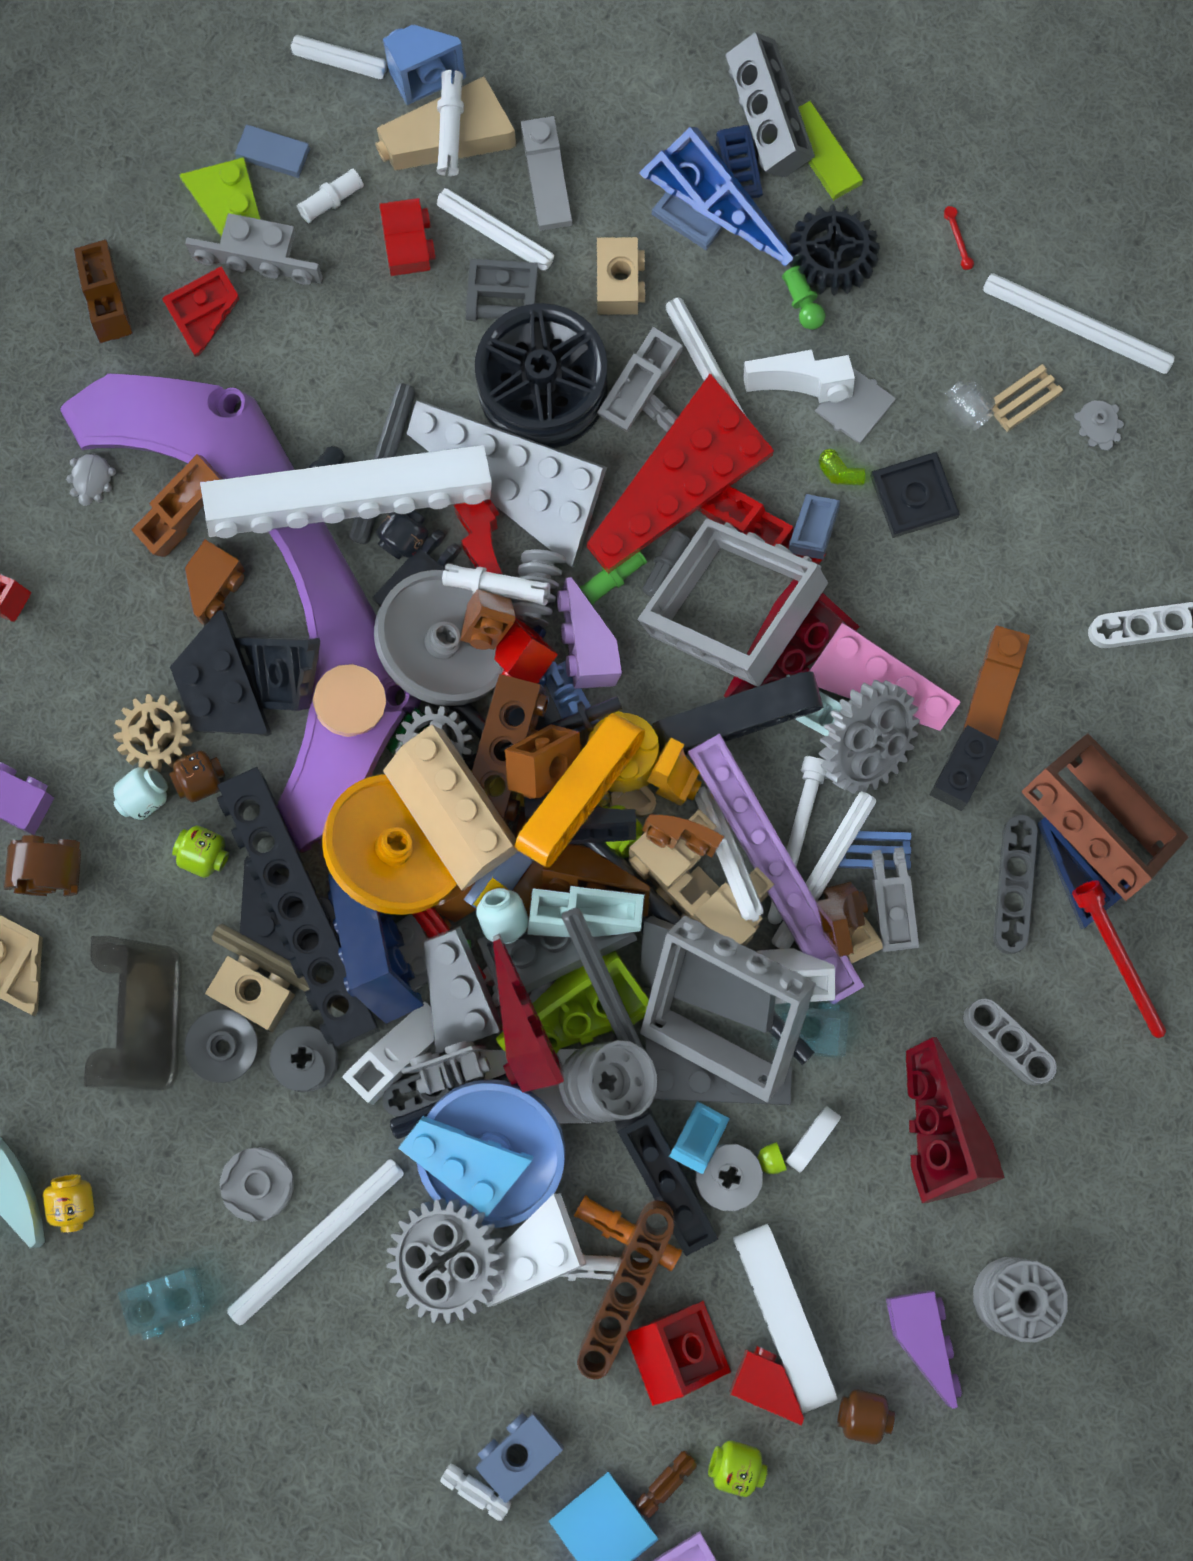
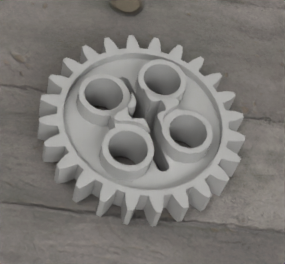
M874 680L872 686L862 683L860 693L852 689L850 691L851 700L847 702L841 699L840 705L842 709L840 712H831L832 717L835 719L834 722L824 725V728L829 731V735L820 739V742L827 745L826 748L819 752V755L825 759L821 767L827 771L825 776L832 780V783L853 794L857 790L866 792L868 787L877 790L879 780L887 784L889 781L888 774L891 771L895 774L899 773L897 767L899 761L904 763L908 761L904 753L906 750L914 749V746L909 742L911 738L918 736V732L912 729V727L920 722V719L913 716L918 711V707L912 704L914 698L907 694V690L887 680L883 683Z
M445 1198L435 1200L434 1205L431 1201L421 1204V1210L416 1208L408 1211L411 1220L403 1219L398 1222L404 1232L391 1234V1237L398 1245L387 1249L388 1253L396 1256V1261L388 1263L387 1268L396 1269L397 1275L389 1281L390 1283H401L402 1286L396 1296L408 1295L410 1298L406 1308L410 1309L419 1305L418 1317H425L431 1312V1321L433 1323L441 1321L443 1316L446 1324L455 1322L457 1317L460 1321L470 1318V1311L473 1314L481 1312L483 1310L481 1302L486 1304L493 1300L488 1290H496L501 1286L493 1277L505 1272L503 1268L496 1265V1260L505 1257V1253L495 1252L494 1246L498 1245L502 1239H491L489 1235L495 1225L483 1226L481 1223L485 1213L481 1212L472 1216L473 1206L466 1204L460 1209L459 1199L450 1200L448 1205ZM447 1225L450 1226L454 1232V1239L452 1243H450L445 1236V1229ZM467 1240L470 1242V1246L446 1261L444 1268L434 1270L424 1281L421 1279V1275L428 1269L444 1261L446 1254L457 1251ZM419 1247H421L426 1254V1260L424 1264H422L417 1257V1251ZM467 1257L474 1263L475 1270L473 1275L466 1270L465 1260ZM439 1278L446 1285L445 1296L438 1291L437 1282Z

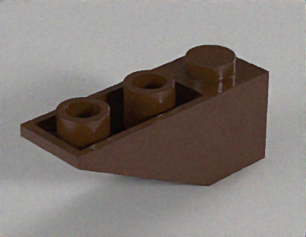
M568 844L549 868L543 867L542 890L570 893V886L642 894L644 895L642 916H648L651 887L589 847Z

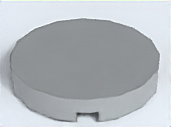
M263 1147L249 1148L235 1154L224 1166L219 1180L221 1196L226 1208L236 1217L250 1222L267 1221L280 1214L290 1202L294 1190L293 1173L288 1162L277 1152Z

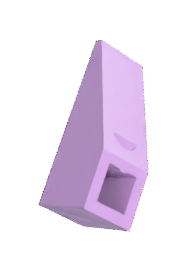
M566 578L562 590L557 592V606L559 612H564L565 623H562L561 635L563 644H568L569 656L566 657L567 676L573 677L574 689L616 686L622 674L617 640L573 578Z

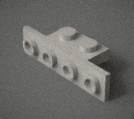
M228 213L220 244L186 238L185 244L191 258L203 265H212L213 262L226 264L228 268L238 272L251 269L259 271L261 275L268 278H278L279 275L291 277L293 281L302 285H310L311 282L321 284L323 279L319 264L289 258L296 233L294 226Z

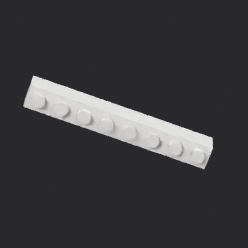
M484 445L200 482L209 537L217 536L220 538H229L237 533L251 531L266 533L273 528L288 526L291 528H302L310 523L326 522L332 524L354 517L370 519L379 514L391 512L406 514L414 509L428 507L442 509L450 504L457 503L478 504L490 499L492 484Z

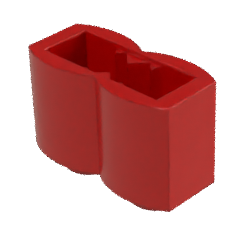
M419 198L379 204L390 275L397 276L431 271L429 260H435L436 257L433 239L426 240L424 229L431 228L428 207L421 208Z

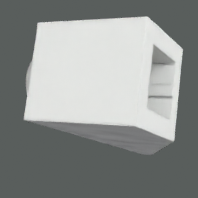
M425 1001L423 1002V1007L411 1012L372 1046L342 1076L367 1103L374 1105L383 1096L384 1092L405 1074H402L401 1070L411 1067L410 1059L423 1055L435 1043L432 1011Z

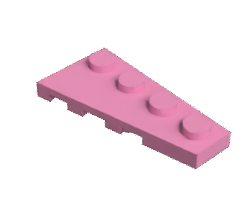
M843 622L810 669L815 674L819 688L851 699L850 691L852 689L859 693L861 692L862 683L872 686L874 680H878L881 683L887 680L907 690V694L914 698L912 704L918 707V711L913 716L920 719L919 724L941 731L961 702Z

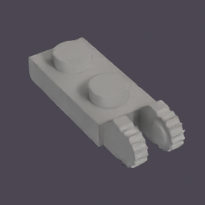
M903 847L894 848L893 861L897 877L885 878L884 857L881 851H872V866L875 877L873 888L879 937L883 945L882 952L919 948L911 876L907 874Z

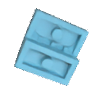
M609 1472L549 1520L556 1533L577 1561H634L659 1540L645 1518L632 1504Z

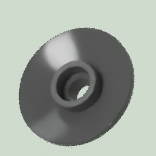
M219 1009L203 1014L191 1025L186 1035L185 1056L189 1066L198 1076L210 1082L226 1083L240 1078L251 1068L257 1056L258 1039L254 1027L244 1016L231 1010ZM222 1040H227L230 1043V1049L227 1053L221 1054L218 1051V1044Z

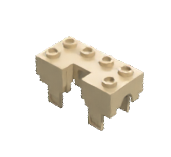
M700 809L688 819L712 830L717 827ZM645 832L629 847L630 866L645 881L649 879L658 888L656 892L670 906L673 904L683 914L681 917L685 915L693 920H697L704 926L734 939L743 946H746L752 940L753 935L759 928L758 924L763 918L759 916V920L754 922L752 919L744 920L731 888L726 882L719 887L699 866L690 873L689 870L701 857L685 845V840L680 838L673 850L668 846L661 848L653 844L646 837L647 833ZM756 867L749 876L759 900L762 902L769 896L768 891L775 884Z

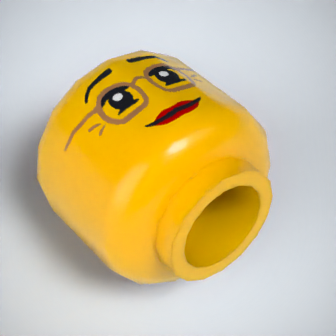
M73 1174L56 1177L51 1180V1185L45 1188L43 1199L46 1221L52 1226L60 1227L61 1232L81 1230L84 1228L83 1223L94 1216L92 1186L88 1181L81 1180V1175Z

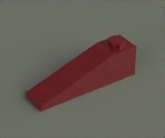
M794 579L775 601L746 655L750 656L799 581ZM822 592L760 686L783 679L787 675L791 676L802 672H809L808 665L818 659L842 622L855 631L860 626ZM734 676L724 697L726 698L756 688L757 686Z
M500 934L493 936L506 1059L508 1063L503 1065L505 1073L511 1085L519 1084L522 1093L560 1084L565 1081L562 1065Z
M931 1037L907 1050V1092L910 1098L915 1099L916 1120H909V1133H917L918 1155H910L911 1170L921 1202L929 1203L977 1191L1005 1178L994 1143L938 1038Z

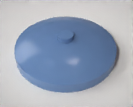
M478 1080L451 1090L428 1113L427 1118L463 1130L467 1135L486 1142L490 1140L502 1145L501 1147L519 1154L523 1152L534 1156L531 1163L490 1214L484 1217L481 1223L483 1226L494 1224V1228H500L525 1221L555 1193L565 1165L564 1136L557 1118L551 1109L533 1092L527 1091L522 1093L519 1085H511L510 1082L503 1080ZM417 1163L422 1183L434 1201L445 1198L448 1205L450 1200L459 1199L460 1209L463 1205L469 1204ZM473 1207L472 1216L481 1213Z

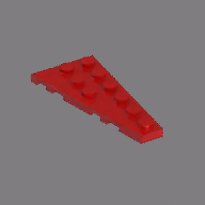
M711 373L587 542V548L608 574L773 456V448Z

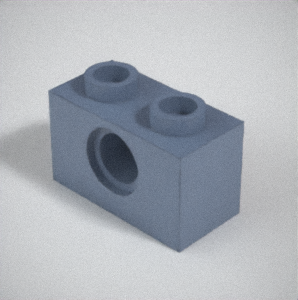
M522 1412L506 1427L510 1434L502 1442L498 1443L493 1439L477 1454L482 1460L477 1464L476 1469L505 1503L515 1496L564 1448V1445L535 1412L528 1417ZM513 1444L525 1446L528 1451V1459L521 1464L511 1462L507 1455L509 1446Z

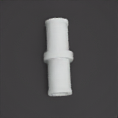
M352 168L330 184L327 182L322 184L318 192L302 203L297 204L298 211L303 219L310 223L330 208L336 209L341 206L342 200L358 189L363 188L364 184L358 173Z

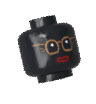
M415 510L406 514L389 513L377 529V536L380 539L378 545L398 560L402 556L411 558L428 537V530L422 525L426 519Z

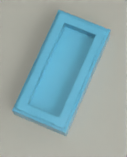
M697 1101L669 1157L703 1174L730 1118Z

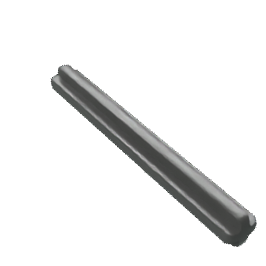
M399 383L396 386L374 459L396 456L415 395L414 387L411 385ZM355 517L350 532L351 540L356 543L367 544L376 517L370 519Z
M576 907L565 911L562 914V920L619 1041L632 1042L643 1048L583 914Z

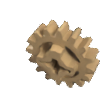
M147 694L146 703L141 704L135 698L133 699L135 707L133 710L123 707L122 712L126 718L125 720L115 721V724L122 729V732L114 734V739L117 742L123 743L117 750L122 755L128 754L126 761L132 766L139 761V767L148 769L149 765L152 764L154 770L161 772L162 763L166 762L173 768L174 761L172 758L175 756L179 758L185 757L181 748L182 746L192 745V742L185 737V734L192 733L193 729L190 724H183L189 719V716L185 711L179 712L181 706L178 702L173 701L168 706L166 696L161 695L158 702H155L154 698ZM160 712L171 716L174 722L162 721ZM155 725L160 731L154 733V739L152 741L147 736V734H151L153 732V727ZM170 741H173L172 744L169 746V748H167V749L164 751V749H165L166 746L170 743ZM133 744H144L148 755L138 752Z

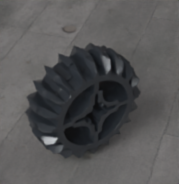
M834 203L830 206L829 212H825L821 206L816 209L815 215L807 212L804 215V222L798 220L795 224V232L790 234L789 243L791 245L788 247V250L795 255L790 262V267L800 266L798 271L804 274L805 277H808L806 282L810 288L815 283L819 285L818 292L820 295L825 291V287L831 288L833 296L837 295L839 287H842L846 294L851 292L852 284L860 288L863 285L864 278L869 279L872 276V268L876 267L879 258L877 254L879 253L880 245L875 242L878 236L876 230H870V219L860 222V210L853 215L848 214L849 208L847 205L842 209V212L836 211ZM828 230L827 235L824 237L815 238V241H809L814 235ZM832 240L833 247L837 248L836 260L834 259V251L830 250ZM852 258H859L851 266L840 269L841 263L852 261ZM815 261L823 263L827 268L819 265Z

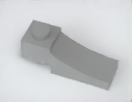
M551 116L521 121L522 138L539 231L572 226L555 118Z
M653 327L638 352L634 353L598 410V415L628 432L661 382L666 379L683 351L682 344Z

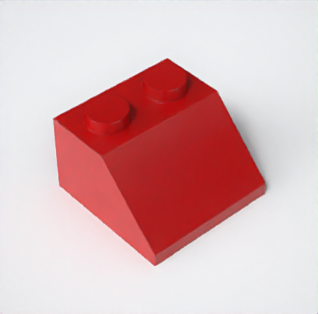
M704 1301L650 1321L626 1333L652 1406L684 1397L731 1373Z

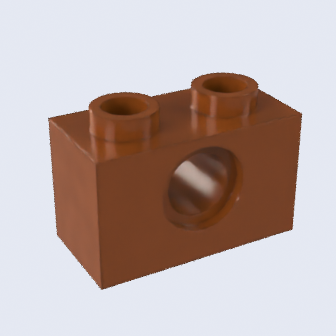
M551 724L505 749L508 790L521 793L526 798H540L547 791L553 789L581 752L580 732Z

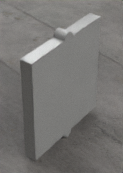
M852 367L855 377L853 397L846 398L840 402H822L815 412L834 425L835 431H842L858 444H861L896 398L878 386L875 379H868Z

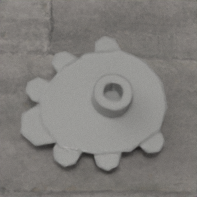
M1094 400L1085 404L1080 412L1075 413L1074 418L1076 421H1080L1081 425L1079 435L1082 437L1088 435L1090 437L1088 441L1089 446L1094 447L1098 443L1100 449L1108 451L1113 447V441L1118 442L1121 439L1117 429L1122 428L1124 424L1123 421L1118 420V415L1116 414L1119 411V406L1116 404L1110 405L1105 401Z
M85 454L78 459L73 458L70 460V465L73 467L72 474L66 478L68 483H73L74 488L70 490V495L72 497L79 496V503L83 506L90 505L93 499L98 503L102 502V493L104 491L108 493L112 491V485L109 482L111 476L116 474L115 468L110 467L107 461L97 454Z

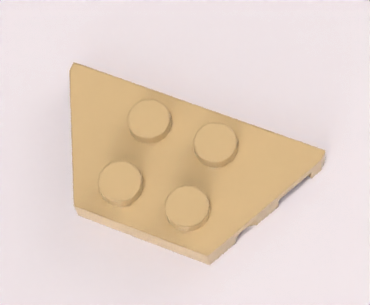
M0 915V999L36 1016L39 1005L43 937Z

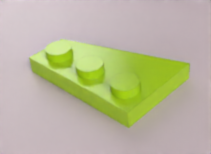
M244 158L179 174L181 181L195 198L197 204L211 221L220 237H222L228 213L260 219Z

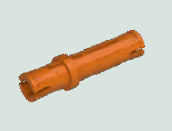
M586 1195L574 1215L575 1218H579L602 1231L601 1236L607 1239L611 1236L625 1245L635 1227V1224L621 1217L622 1212L616 1209L612 1212ZM668 1243L658 1264L671 1272L682 1250ZM635 1249L636 1252L651 1259L652 1255L647 1249Z

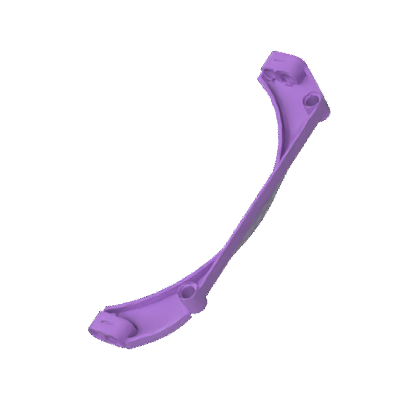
M107 374L66 401L61 407V413L82 450L129 448L159 453L189 463L196 454H199L210 463L223 479L295 470L257 401L236 388L224 390L218 385L179 379ZM241 401L240 409L234 413L236 404ZM324 522L310 523L302 528H291L288 526L273 528L269 531L294 577L305 611L309 638H320V649L304 738L295 767L277 805L300 853L312 849L311 845L316 842L318 844L322 843L324 824L335 801L347 788L362 779L372 776L381 754L406 712L410 713L415 707L418 708L421 703L420 699L404 690V701L400 705L396 704L395 696L402 688L388 675L377 654L374 639V626L377 615ZM353 664L368 669L378 677L385 690L386 705L382 718L372 730L356 736L345 737L332 733L321 724L315 712L313 696L318 681L327 671L339 665Z

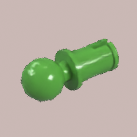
M800 266L790 268L783 273L782 278L793 298L792 307L795 309L801 307L799 321L804 328L816 330L825 322V310L821 305L813 303L818 295L815 291L811 290L806 282L805 275L798 271Z

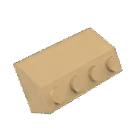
M430 725L402 745L383 770L462 891L519 852L515 849L516 838L443 729Z

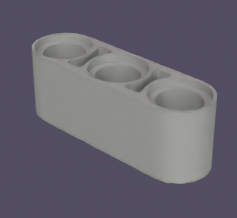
M984 998L975 1001L966 1008L963 1020L967 1029L1023 1082L1035 1086L1047 1083L1053 1079L1057 1069L1053 1056L997 1003ZM981 1007L989 1012L991 1019L988 1026H981L975 1021L974 1011L976 1008ZM1004 1033H1011L1017 1039L1018 1044L1014 1052H1008L1003 1048L1001 1037ZM1032 1058L1038 1059L1044 1064L1045 1071L1041 1078H1036L1029 1072L1028 1066Z

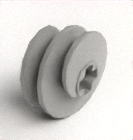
M738 1144L716 1146L704 1173L701 1174L697 1171L695 1173L696 1186L701 1197L710 1206L722 1211H737L749 1206L757 1198L763 1183V1172L758 1159L749 1149ZM732 1167L736 1170L734 1175L739 1176V1182L737 1184L732 1183L728 1188L722 1186L724 1180L719 1179L720 1171L726 1172Z

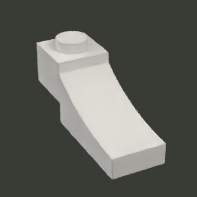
M812 350L744 362L746 392L758 390L796 391L818 397L819 403L827 401L840 402L846 398L853 397L855 377L849 355L815 361Z

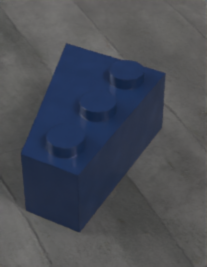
M1044 817L1038 823V827L1081 929H1084L1094 920L1090 912L1087 913L1084 908L1078 907L1072 895V892L1077 887L1086 882L1098 880L1106 894L1104 898L1106 902L1104 905L1105 910L1109 909L1122 897L1052 823ZM1124 879L1120 881L1125 889L1130 886Z

